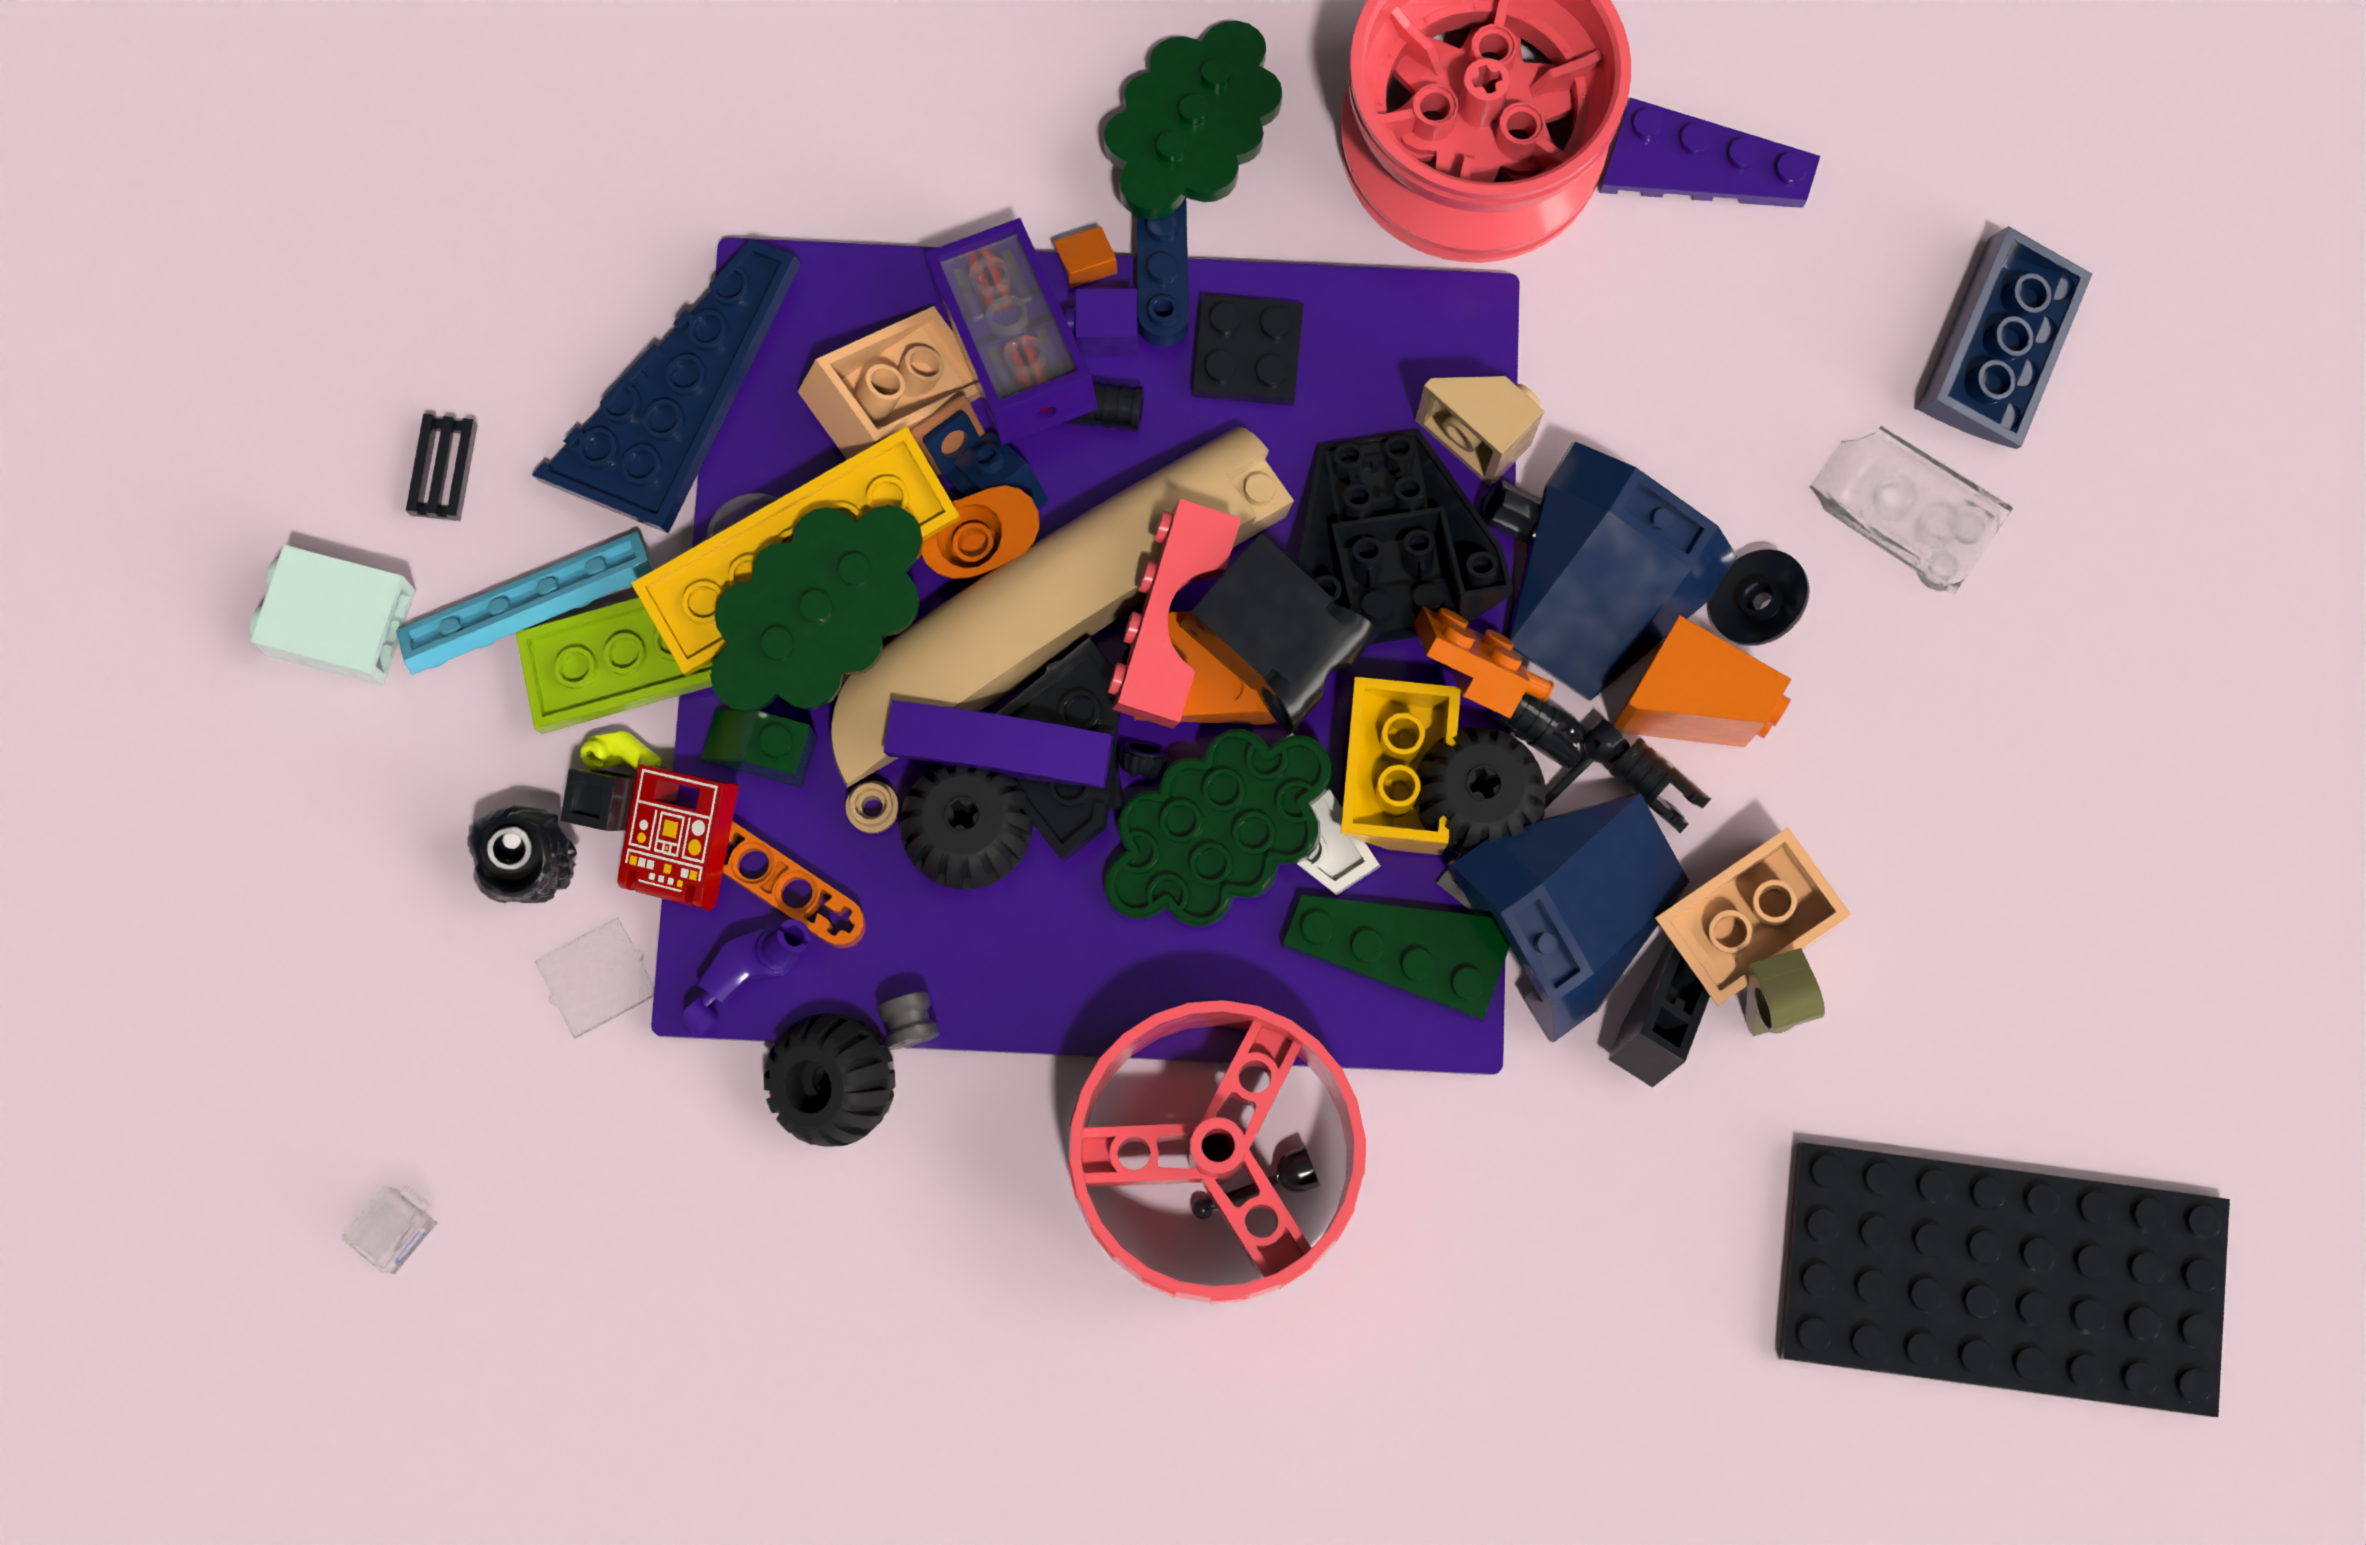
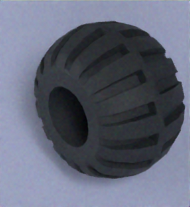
M1489 727L1457 730V736L1453 737L1456 742L1454 746L1451 747L1444 743V737H1442L1425 753L1419 763L1416 774L1420 779V792L1414 803L1419 820L1425 830L1436 831L1438 820L1445 816L1449 820L1445 826L1449 829V840L1446 849L1457 854H1461L1468 848L1478 845L1480 840L1488 838L1489 842L1502 840L1503 834L1507 832L1512 837L1525 832L1524 824L1533 826L1542 817L1545 807L1546 787L1539 763L1523 742H1520L1513 735ZM1477 778H1480L1483 784L1490 783L1493 787L1486 799L1481 792L1473 793L1470 789Z
M941 763L924 773L910 788L905 797L899 822L904 850L912 864L926 878L937 884L958 890L987 887L1010 874L1028 850L1033 823L1030 821V817L1022 810L1029 807L1026 801L1027 796L1020 784L1009 775L999 773L995 776L994 772L986 769H970L968 766L955 765V768L946 767V765ZM1017 785L1021 791H1011V788ZM963 810L968 815L976 812L972 816L975 825L967 830L961 824L953 827L957 823L955 815Z
M835 1013L814 1014L790 1026L776 1040L775 1046L771 1048L765 1064V1068L768 1071L764 1072L763 1076L764 1090H769L771 1096L766 1101L772 1113H779L776 1118L779 1124L788 1133H792L797 1139L810 1145L824 1147L845 1146L866 1137L883 1120L894 1098L892 1089L896 1085L895 1070H889L888 1062L893 1061L888 1047H881L879 1045L883 1042L882 1038L861 1020Z

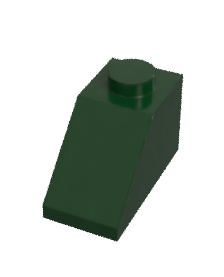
M716 710L701 761L803 788L817 737L811 726L806 723L761 711L745 713L733 710Z

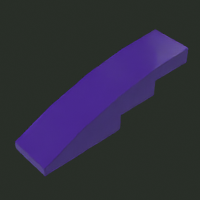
M892 700L883 753L889 757L939 762L946 765V767L955 768V765L968 766L970 769L981 768L998 774L1003 773L1012 778L1105 789L1113 736L1096 731L1005 715Z

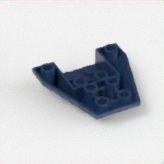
M1576 441L1572 442L1544 488L1507 638L1514 643L1512 649L1587 701H1591L1660 643L1679 616L1688 619L1713 597L1737 555L1717 524L1637 467Z
M1633 793L1541 819L1533 826L1524 824L1525 832L1513 837L1507 832L1503 834L1502 840L1489 842V839L1485 838L1480 840L1478 845L1468 848L1447 863L1471 907L1492 912L1526 971L1535 990L1524 998L1550 1042L1557 1041L1595 1013L1659 925L1655 917L1672 907L1690 882L1641 793Z

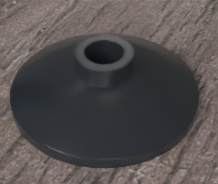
M1757 550L1737 558L1709 601L1710 615L1715 627L1728 640L1746 646L1763 645L1782 637L1797 624L1806 609L1810 593L1807 574L1795 558L1778 550ZM1771 600L1767 606L1760 609L1765 601Z

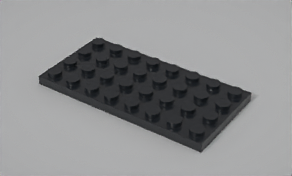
M1805 1142L1798 1143L1779 1359L2204 1417H2219L2230 1199Z

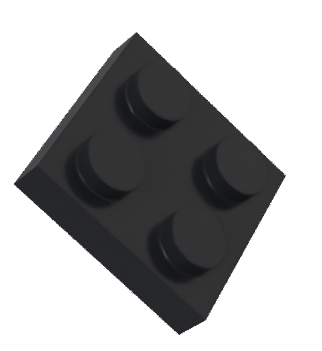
M1202 294L1193 397L1294 406L1303 303Z

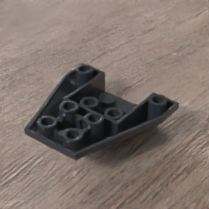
M1420 430L1319 445L1297 566L1329 594L1336 605L1356 612L1375 625L1379 633L1370 644L1418 637L1413 624L1423 606L1436 613L1439 612L1440 608L1449 609L1465 618L1469 624L1512 594L1513 587L1502 545Z

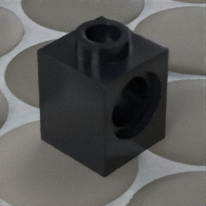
M569 769L560 821L604 831H626L636 776L604 769Z

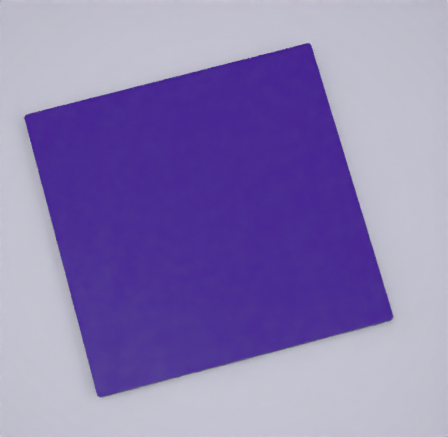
M724 238L719 242L715 277L751 239ZM752 239L795 255L801 265L698 473L692 548L846 461L844 455L799 395L798 390L817 358L934 306L952 330L935 291L925 252L938 247ZM1036 252L1065 318L1066 307H1076V289L1137 288V256L1115 255L1117 274L1070 289L1057 253ZM1188 259L1189 327L1186 336L1179 343L1168 347L1155 346L1145 341L1138 330V355L1083 356L1094 381H1101V383L1111 382L1117 385L1129 384L1134 387L1136 385L1144 386V406L1140 431L1133 432L1127 429L1117 430V428L1107 429L1101 426L1089 427L1060 423L1007 443L1029 464L1048 498L1047 502L1038 509L1039 530L1034 543L1125 488L1235 427L1246 428L1266 446L1269 452L1265 460L1294 502L1286 518L1232 548L1227 568L1219 578L1196 581L1178 591L1171 602L1169 612L1192 611L1260 533L1270 540L1292 562L1298 565L1317 453L1321 444L1420 430L1479 512L1481 499L1487 494L1490 487L1418 424L1415 419L1424 385L1431 378L1506 376L1515 385L1518 384L1520 290L1518 277L1511 273ZM1202 294L1303 303L1294 406L1193 397ZM1137 296V322H1138V296ZM1169 312L1156 313V315L1161 317L1171 315ZM1047 322V323L1041 324V325H1039V326L1033 327V328H1031V330H1034V329H1037V328H1039V327L1045 326V325H1047V324H1049V323ZM980 396L970 404L985 434L989 432L996 434ZM1516 461L1496 482L1503 480L1515 486ZM942 474L937 476L951 502L964 498L943 478ZM1019 487V489H1021L1029 496L1028 487ZM1489 527L1502 545L1513 587L1514 538ZM921 554L915 565L907 572L917 587L920 601L917 617L911 625L980 578L951 579L938 575L926 564ZM1513 591L1510 596L1473 620L1466 627L1483 635L1489 629L1507 637L1513 615ZM1144 602L1089 637L1113 668H1115L1117 662H1122L1123 653L1128 648L1127 643L1123 642L1129 616L1132 611L1141 613ZM897 635L887 636L883 641V645L888 643ZM1419 637L1370 644L1351 666L1330 672L1325 682L1321 701L1294 732H1288L1280 724L1255 725L1180 722L1172 729L1150 721L1134 720L1133 716L1121 713L1116 748L1117 758L1119 745H1123V743L1128 741L1153 744L1162 748L1168 754V760L1164 769L1155 779H1149L1139 774L1136 777H1130L1129 773L1121 769L1118 760L1124 804L1142 792L1159 791L1164 772L1172 763L1182 758L1203 759L1208 745L1217 735L1230 729H1245L1256 733L1269 747L1292 733L1294 736L1304 735L1320 743L1328 751L1333 761L1334 778L1329 789L1343 808L1354 678L1363 677L1459 687L1451 667L1426 656ZM1077 645L1076 647H1074L1073 649H1071L1069 652H1067L1066 654H1064L1063 656H1061V657H1060L1059 659H1057L1056 661H1060V660H1062L1063 658H1065L1069 653H1071V652H1072L1074 649H1076L1079 645ZM1046 668L1027 680L1021 688L979 712L996 714L1044 675ZM712 687L679 696L673 770L739 785L732 821L854 901L863 912L866 920V930L862 939L856 945L849 948H835L810 933V943L805 944L807 946L806 950L799 953L797 964L789 973L774 979L748 981L726 1005L717 999L708 1006L719 1019L700 1035L696 1036L683 1022L682 1015L686 1007L704 992V989L699 987L697 982L724 943L763 928H779L789 918L723 874L717 904L712 910H704L695 906L662 899L651 1022L652 1031L659 1037L776 1042L790 1026L803 1018L814 1014L835 1013L861 1020L882 1038L883 1042L879 1045L886 1047L885 1038L889 1030L887 1023L879 1018L877 1007L884 1002L901 996L927 992L931 1002L927 1010L929 1018L937 1023L940 1035L905 1049L1101 1057L1122 1034L1156 1013L1186 1003L1225 1000L1256 1005L1292 1020L1319 1040L1342 1069L1496 1075L1503 1068L1505 962L1485 1018L1481 1022L1283 948V943L1301 895L1475 915L1437 884L1449 868L1447 863L1459 855L1445 848L1442 855L1388 850L1366 843L1381 867L1338 895H1335L1299 865H1279L1274 885L1265 894L1257 898L1235 897L1227 915L1221 921L1211 926L1194 927L1179 921L1168 909L1151 919L1135 920L1119 914L1110 905L1105 893V877L1110 865L1127 851L1118 833V819L1122 811L1118 810L1108 812L1106 829L1066 862L1058 857L1037 828L1033 826L1028 850L1010 874L987 887L968 890L951 889L926 878L912 864L904 850L899 827L900 813L910 788L924 773L941 763L898 758L847 788L835 764L831 745V723L839 693L832 702L814 710L795 708L778 696L771 704L759 711L809 724L817 737L803 788L702 762L701 756L715 711L733 709L719 700ZM1462 692L1460 693L1457 730L1469 727H1489L1510 734L1502 725H1498L1491 720V709L1463 697ZM1477 778L1470 789L1473 793L1481 792L1486 799L1493 787L1490 783L1483 784L1480 778ZM879 781L888 785L896 794L899 802V813L893 825L887 830L875 834L864 833L856 829L848 819L846 800L852 789L860 783ZM679 784L676 802L670 801V803L696 809L700 789ZM878 800L868 801L863 808L864 814L870 817L877 816L882 811V803ZM964 810L958 812L955 815L957 823L953 827L961 824L966 830L972 828L975 825L972 816L976 812L970 815L966 814ZM738 837L735 847L743 842L744 839ZM729 843L726 852L728 857L725 859L724 865L728 864L729 857L735 848ZM750 852L740 862L741 875L748 879L762 877L769 867L768 857L761 852ZM803 880L790 882L783 892L784 903L791 908L806 906L812 897L811 885ZM825 894L819 910L807 920L814 923L817 913L828 919L833 926L831 935L836 936L841 930L850 933L854 928L849 920L852 912L846 910L842 916L834 914L824 905L825 902L831 899L830 896ZM1487 911L1484 915L1494 917L1492 912ZM1223 1026L1190 1028L1157 1039L1133 1054L1129 1059L1231 1063L1248 1031ZM1298 1056L1292 1065L1297 1067H1309L1307 1063L1300 1059Z

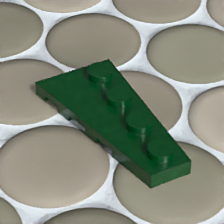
M1301 895L1283 943V948L1482 1022L1489 1007L1510 944L1494 917Z

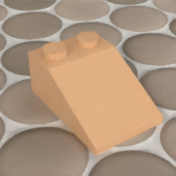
M934 306L817 358L798 390L799 395L846 460L906 426L910 430L960 395H965L969 403L980 397L953 331Z
M1787 827L1655 917V919L1712 1000L1719 1006L1748 986L1750 963L1799 948L1803 950L1846 921L1852 914Z

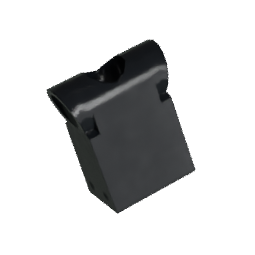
M1262 533L1257 536L1179 625L1251 689L1257 690L1268 711L1288 732H1294L1321 701L1328 674L1334 670L1351 666L1379 633L1375 625L1366 618L1345 607L1336 605L1329 594Z

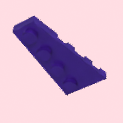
M1630 97L1600 193L1617 194L1618 190L1642 192V196L1661 198L1664 194L1690 195L1692 200L1712 201L1714 197L1737 199L1739 203L1803 208L1808 199L1821 156Z

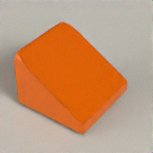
M1101 226L1053 241L1070 289L1117 274V260Z

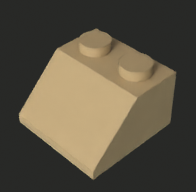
M1506 376L1431 378L1424 385L1415 421L1491 487L1531 446L1544 410L1540 407L1541 404L1538 397L1523 384L1515 385Z

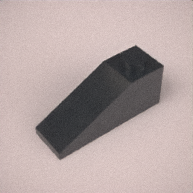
M1669 940L1626 1015L1608 1060L1652 1088L1685 1063L1710 995L1671 940Z

